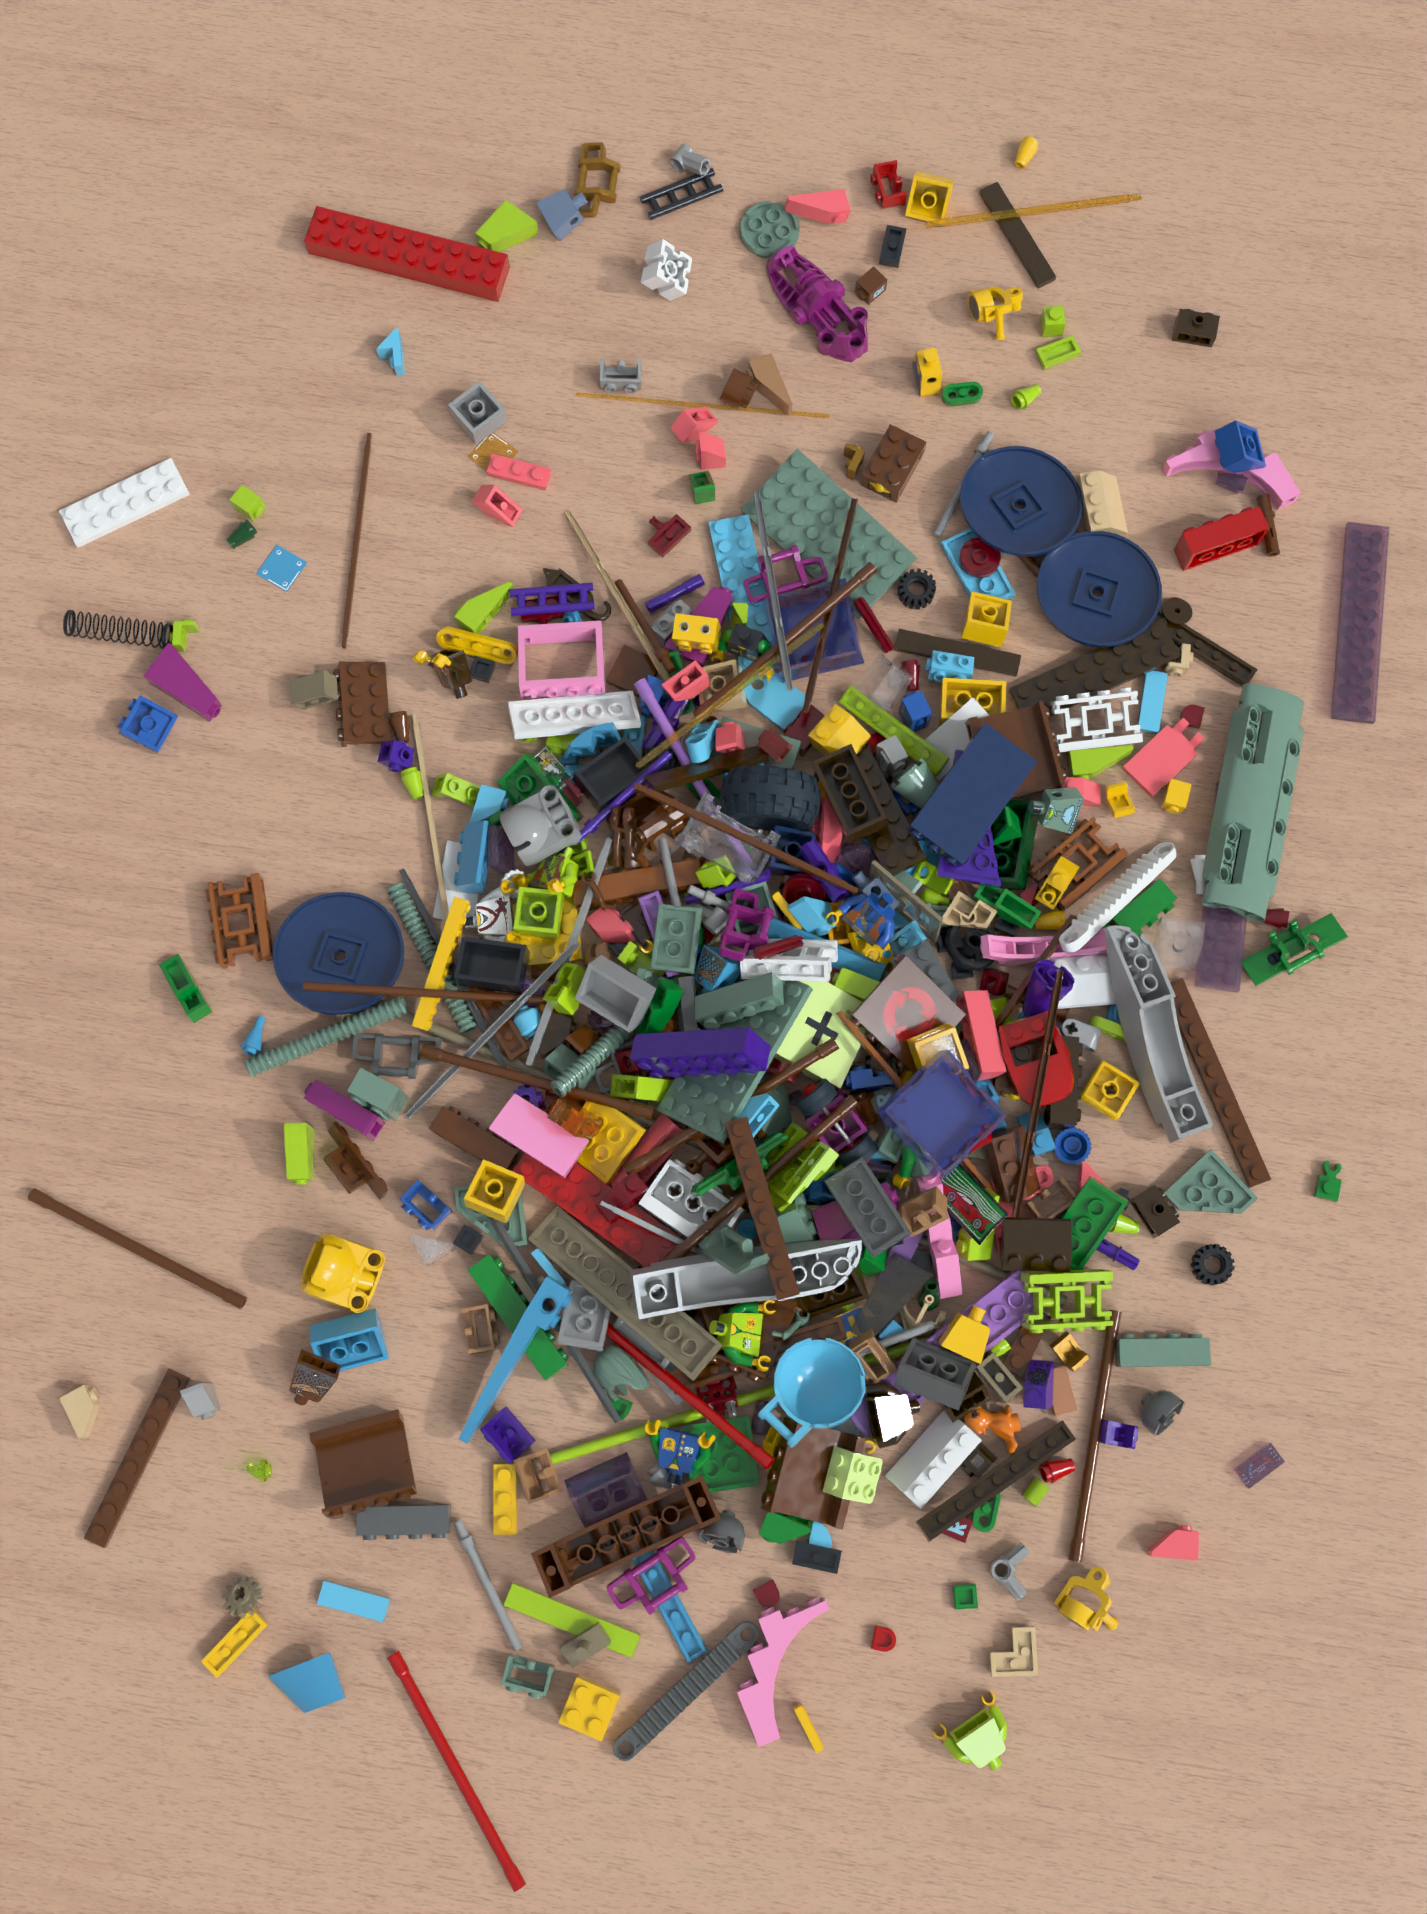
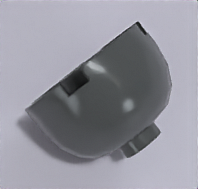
M1159 1390L1154 1394L1149 1392L1141 1400L1143 1406L1140 1411V1418L1143 1425L1154 1436L1160 1435L1174 1422L1173 1417L1175 1414L1179 1415L1185 1402L1167 1390Z
M723 1510L722 1513H719L721 1520L700 1529L698 1539L706 1545L707 1541L715 1544L713 1549L726 1553H737V1550L742 1551L745 1540L744 1526L735 1518L734 1513Z

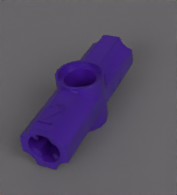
M670 696L662 709L674 731L690 699L674 701ZM654 718L653 726L642 743L646 748H656V746L662 748L667 740Z
M816 840L807 842L801 847L800 853L808 864L821 870L826 868L827 873L841 879L837 866L830 862ZM812 875L814 879L819 880L833 903L844 900L848 896L849 891Z

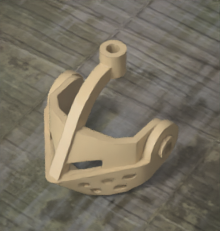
M906 1290L905 1294H902L898 1307V1317L904 1330L925 1323L920 1321L928 1306L934 1301L932 1295H927L924 1298V1305L917 1319H915L906 1308L911 1297L909 1291ZM940 1310L936 1320L933 1322L935 1329L944 1322L946 1310ZM933 1329V1330H931V1331H928V1332H925V1333H923V1334H920V1335H918V1336L929 1334V1333H931L932 1331H934L935 1329Z

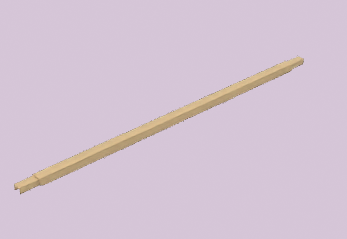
M570 510L564 511L574 532L662 680L666 682L670 679V676L662 663L656 658L654 649Z
M415 713L412 714L444 923H446L449 908L421 732Z

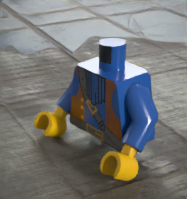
M871 893L869 896L864 894L851 896L837 907L838 910L836 912L828 913L826 919L831 914H834L837 920L831 925H835L839 922V917L843 915L842 920L871 946L876 945L866 952V957L869 956L870 952H876V957L873 960L875 962L880 958V950H884L894 936L895 922L893 917L895 911L889 907L893 902V898L888 893H882L880 897L875 893Z

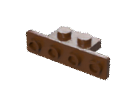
M335 1121L331 1124L328 1132L339 1148L326 1155L323 1159L349 1194L367 1183L379 1200L384 1198L388 1191L385 1181L377 1176L372 1164L364 1159L357 1144L352 1143L345 1128L339 1126Z

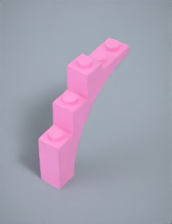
M1216 429L1200 433L1194 446L1187 448L1178 456L1174 454L1167 458L1162 469L1166 477L1193 469H1213L1233 474L1248 481L1263 494H1270V501L1277 510L1294 503L1301 494L1276 452L1271 455H1264L1266 467L1236 473L1224 469L1220 464L1221 456L1215 444L1216 436L1214 431Z
M1105 928L1100 929L1085 945L1075 952H1064L1059 944L1049 959L1107 954ZM987 934L980 936V949L983 958L997 960L1000 965L1012 967L1024 963L1037 962L1054 936L1004 937Z
M931 1171L924 1176L912 1177L917 1196L935 1186L943 1193V1184L939 1174L936 1175ZM937 1211L930 1213L929 1216L937 1213ZM949 1217V1219L926 1230L934 1278L938 1284L940 1299L962 1295L959 1258L952 1239Z
M819 1597L806 1602L808 1606L799 1609L798 1606L785 1611L786 1616L783 1617L779 1608L774 1610V1607H770L761 1611L762 1616L758 1617L768 1644L764 1646L762 1642L750 1648L751 1652L747 1653L757 1681L753 1682L752 1679H749L739 1684L740 1688L737 1689V1694L758 1747L780 1738L773 1705L774 1682L779 1663L796 1634L813 1618L829 1610L825 1599L820 1600Z

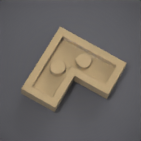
M1035 1626L1011 1627L1012 1651L989 1652L991 1677L1038 1676Z

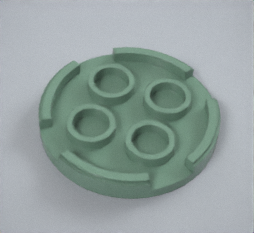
M771 201L759 202L751 206L744 213L740 224L741 240L744 246L754 255L770 258L776 250L796 245L800 229L797 216L785 212V206L771 203Z

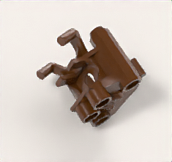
M637 790L619 806L622 807L623 812L626 807L634 808L639 826L634 832L637 845L633 856L643 868H646L650 863L643 856L645 847L655 851L656 848L653 841L662 833L674 839L676 833L685 828L683 819L688 817L669 806L647 797ZM664 791L659 792L671 799L678 801L676 797ZM611 814L605 819L608 824Z

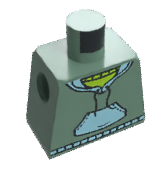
M1075 787L1046 789L1043 791L1040 801H1030L1028 810L1029 813L1036 814V818L1043 827L1072 834L1084 798Z

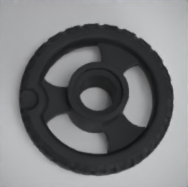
M951 925L945 935V947L950 958L952 957V960L957 965L967 970L978 971L989 967L995 961L983 958L980 949V936L987 934L996 936L990 926L986 930L973 928L963 938H960L955 932L961 926ZM973 957H974L975 962H974V961L967 960L966 958H973Z

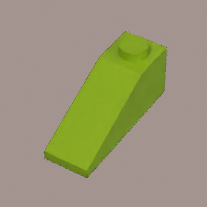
M510 581L468 600L464 605H460L454 616L457 625L466 631L480 634L510 598V589H514L513 583Z
M1133 745L1071 750L1066 757L1069 777L1092 779L1128 757L1134 749Z
M985 1188V1190L999 1203L1000 1196L991 1191L989 1188ZM961 1228L956 1242L957 1253L967 1261L990 1260L995 1228L981 1245H978Z

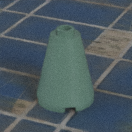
M922 757L918 759L920 761L918 765L913 762L896 777L898 782L895 785L893 783L889 785L893 790L920 809L938 786Z

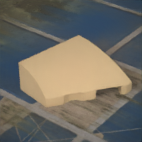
M959 891L943 915L942 924L986 930L997 910L981 900L976 902Z

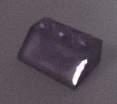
M627 1452L564 1480L570 1500L584 1528L647 1500Z

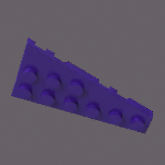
M955 750L953 764L963 750ZM991 827L962 866L952 867L945 862V857L939 854L936 877L1001 887Z

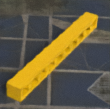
M454 896L424 987L425 989H444L445 987L444 981L449 975V966L453 962V954L458 947L457 941L462 935L461 929L466 923V914L471 907L468 900ZM421 997L412 1026L428 1031L432 1026V1018L437 1011L436 1005L441 998Z

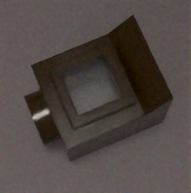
M980 1442L962 1462L964 1466L961 1469L970 1478L973 1476L979 1478L998 1458Z

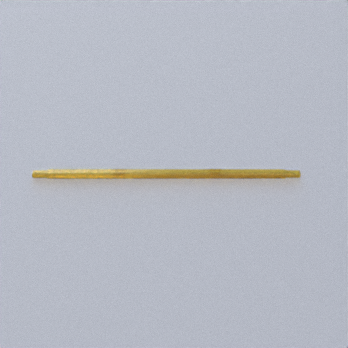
M1141 193L943 218L927 221L926 228L1128 203L1141 200L1142 198L1140 196Z
M820 622L787 647L788 655L812 638L825 625ZM780 653L636 763V767L640 769L647 762H650L781 661Z

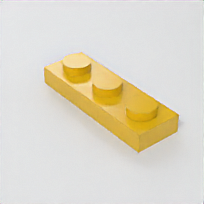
M493 1464V1535H516L515 1464Z
M254 1608V1615L252 1616L247 1612L245 1618L241 1619L201 1661L216 1678L220 1677L269 1625Z

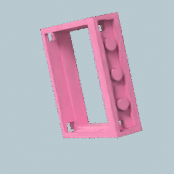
M602 621L518 626L519 689L521 699L606 694ZM596 641L598 676L526 681L525 645Z

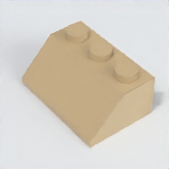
M1100 470L1079 473L1077 483L1083 500L1082 519L1085 532L1104 531L1120 536L1127 535L1128 531L1116 476Z

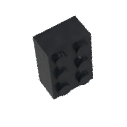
M625 736L574 773L572 780L599 813L642 774L649 765Z
M462 937L454 979L458 986L522 994L530 952L527 946L523 944Z

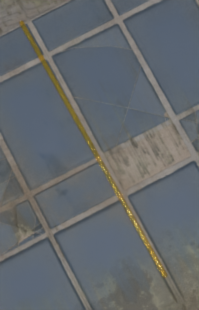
M576 393L578 397L787 415L782 410L743 408L740 406L736 409L729 405ZM792 411V415L829 418V414Z

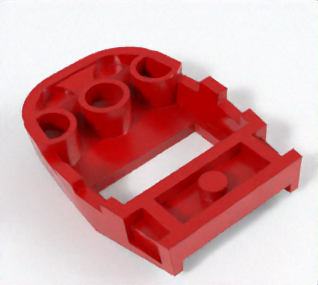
M1048 1010L1017 1022L999 1026L1003 1058L1008 1076L1019 1097L1030 1106L1032 1105L1040 1059L1015 1067L1010 1048L1043 1038ZM1056 1025L1054 1026L1053 1039L1058 1054L1049 1056L1040 1107L1065 1099L1071 1093L1074 1086V1073L1070 1061L1071 1055Z

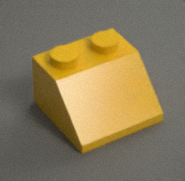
M916 171L905 216L944 225L955 179Z
M972 591L963 622L961 638L1002 648L1009 628L1012 601Z
M835 704L810 732L808 737L815 749L827 755L849 744H852L857 754L871 738V735L851 714Z

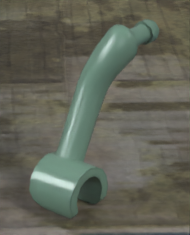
M797 1311L794 1322L784 1333L772 1331V1336L782 1337V1340L789 1338L798 1327L803 1328L807 1326L810 1314L807 1313L806 1317H801L799 1311Z

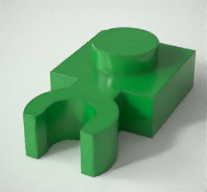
M1325 1161L1322 1164V1170L1325 1174L1317 1176L1314 1197L1337 1202L1342 1180L1337 1179L1336 1174L1341 1171V1164H1335L1334 1171H1331L1329 1169V1161Z

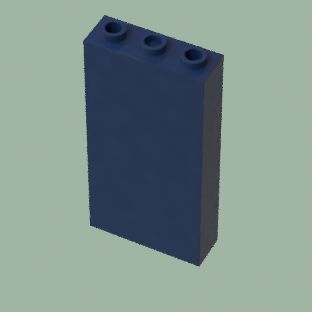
M985 722L906 829L910 831L909 834L914 839L925 842L930 851L944 856L945 862L952 867L962 866L1038 761Z

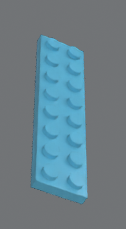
M749 515L708 522L721 586L731 590V594L734 597L733 602L747 603V627L764 633L769 643L774 645L777 641L768 600L750 604L743 587L745 579L760 574L757 563L758 554ZM762 580L748 585L753 597L766 594ZM731 605L730 610H729V612H728V618H729L730 628H731L732 605ZM780 654L773 659V666L771 668L774 671L782 670ZM737 656L738 664L741 666L742 671L754 662Z

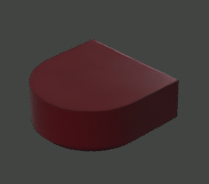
M1188 705L1182 710L1180 719L1184 718L1189 723L1188 727L1199 729L1205 707Z
M773 1579L753 1589L759 1604L763 1607L770 1608L778 1603L780 1594Z

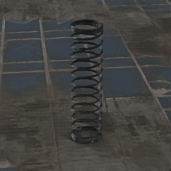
M67 610L63 619V631L69 637H77L79 635L81 638L87 636L89 639L94 637L97 640L103 638L105 641L111 639L114 643L119 640L122 644L127 641L130 645L135 642L138 646L143 643L145 647L151 644L153 648L160 646L161 649H164L170 643V633L173 632V625L171 623H166L163 627V623L160 622L157 628L158 644L154 646L152 643L156 628L154 621L150 623V643L146 645L144 642L148 627L146 619L143 620L141 625L142 642L140 644L136 641L140 626L138 618L135 619L133 624L134 641L132 643L128 641L132 626L130 617L127 618L125 623L126 640L124 642L120 640L124 625L122 616L117 621V640L112 639L116 624L114 615L109 620V639L104 638L108 624L106 614L101 619V638L96 637L100 624L98 613L93 618V637L88 636L92 623L90 612L85 616V636L80 635L84 622L82 611L78 613L77 621L74 610ZM80 613H81L82 622H81V627H80V630H79L78 622H79V616H80ZM88 614H89L90 622H89V628H88V631H87V624H86V623H87V617H88ZM71 615H72V626H70ZM96 616H97V618H98V623H97V629H96V632H95V618H96ZM105 617L106 623L105 630L103 633V619ZM112 618H113L114 623H113V631H112V634H111V621H112ZM120 619H121L122 624H121V631H120V635H119V622H120ZM67 620H68V626H69V631H70L69 634H68V631H67ZM128 620H129L130 625H129V632H128V636H127V623H128ZM137 621V633L135 636V625ZM145 622V634L143 637V626ZM153 624V635L151 638V627ZM160 625H161V627H162V628H161V636H160V639H159V629H160ZM169 626V637L166 643V633ZM75 627H77V635H73Z

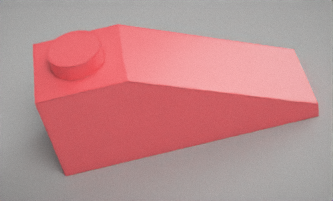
M845 189L788 196L784 207L785 212L826 224L846 222L851 210Z

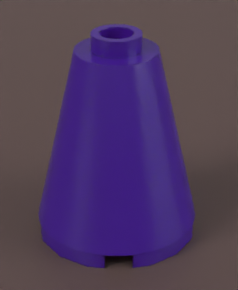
M1040 960L1035 964L1022 1006V1012L1026 1018L1044 1013L1047 1010L1049 1011L1053 984L1058 969L1064 971L1059 1001L1073 989L1075 979L1065 967L1061 965L1058 968L1054 966L1055 962L1051 960Z

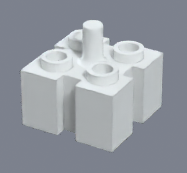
M662 239L647 246L644 261L648 266L643 268L641 283L652 290L657 288L658 294L672 301L687 293L689 280L685 278V275L690 273L692 258L682 251L674 252L675 247Z

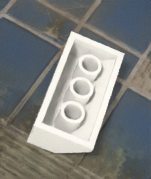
M1108 954L1049 959L1055 962L1054 966L1060 968L1062 965L1075 979L1073 989L1059 1001L1058 1009L1116 1004Z
M942 1411L888 1471L885 1477L914 1505L921 1509L982 1440L959 1419L952 1423L946 1413Z

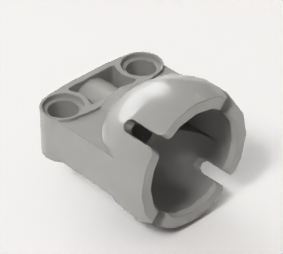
M552 785L545 786L537 794L505 809L499 815L501 824L511 844L514 847L519 846L517 854L526 866H533L563 848L577 844L581 839L578 824L568 804L556 787ZM555 796L553 800L548 801L550 797ZM569 830H573L571 834L565 835Z

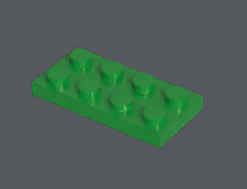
M1089 1176L1061 1217V1219L1071 1220L1072 1258L1070 1268L1072 1270L1083 1269L1128 1204L1126 1198Z

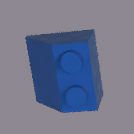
M1235 420L1214 431L1216 436L1215 444L1221 456L1220 464L1224 469L1236 473L1266 467L1256 428Z

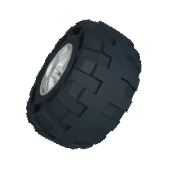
M740 766L730 770L727 778L723 780L721 809L727 821L744 828L770 831L775 825L805 831L810 829L814 825L815 820L818 819L821 790L818 787L816 778L803 771L778 766Z

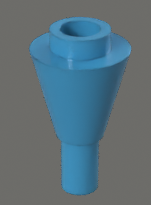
M257 1016L254 1027L240 1045L243 1053L250 1056L261 1053L262 1028L266 1020L265 1017Z

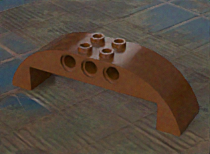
M703 1475L585 1527L531 1554L548 1596L551 1598L572 1588L576 1584L698 1528L701 1529L719 1521L721 1516Z

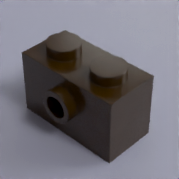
M1179 309L1175 319L1172 341L1212 348L1217 337L1220 316L1209 312L1201 313L1191 309Z
M1156 1185L1149 1187L1130 1200V1204L1153 1238L1160 1236L1180 1223L1177 1210L1173 1206L1168 1205L1165 1200L1167 1198L1166 1194L1160 1187L1157 1188Z
M974 1372L959 1410L947 1407L941 1403L939 1404L953 1423L988 1402L991 1398L985 1384Z

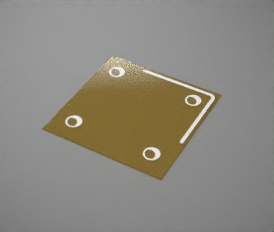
M491 433L468 455V458L487 471L492 454L513 458L519 451L495 433Z

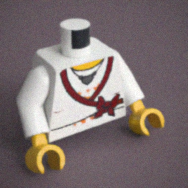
M502 881L498 888L483 897L480 903L476 904V915L466 916L465 928H478L480 938L485 940L520 944V942L514 941L515 937L520 936V934L514 932L512 902L510 896L507 895V893L513 894L516 892L515 888L509 889V885L513 881Z

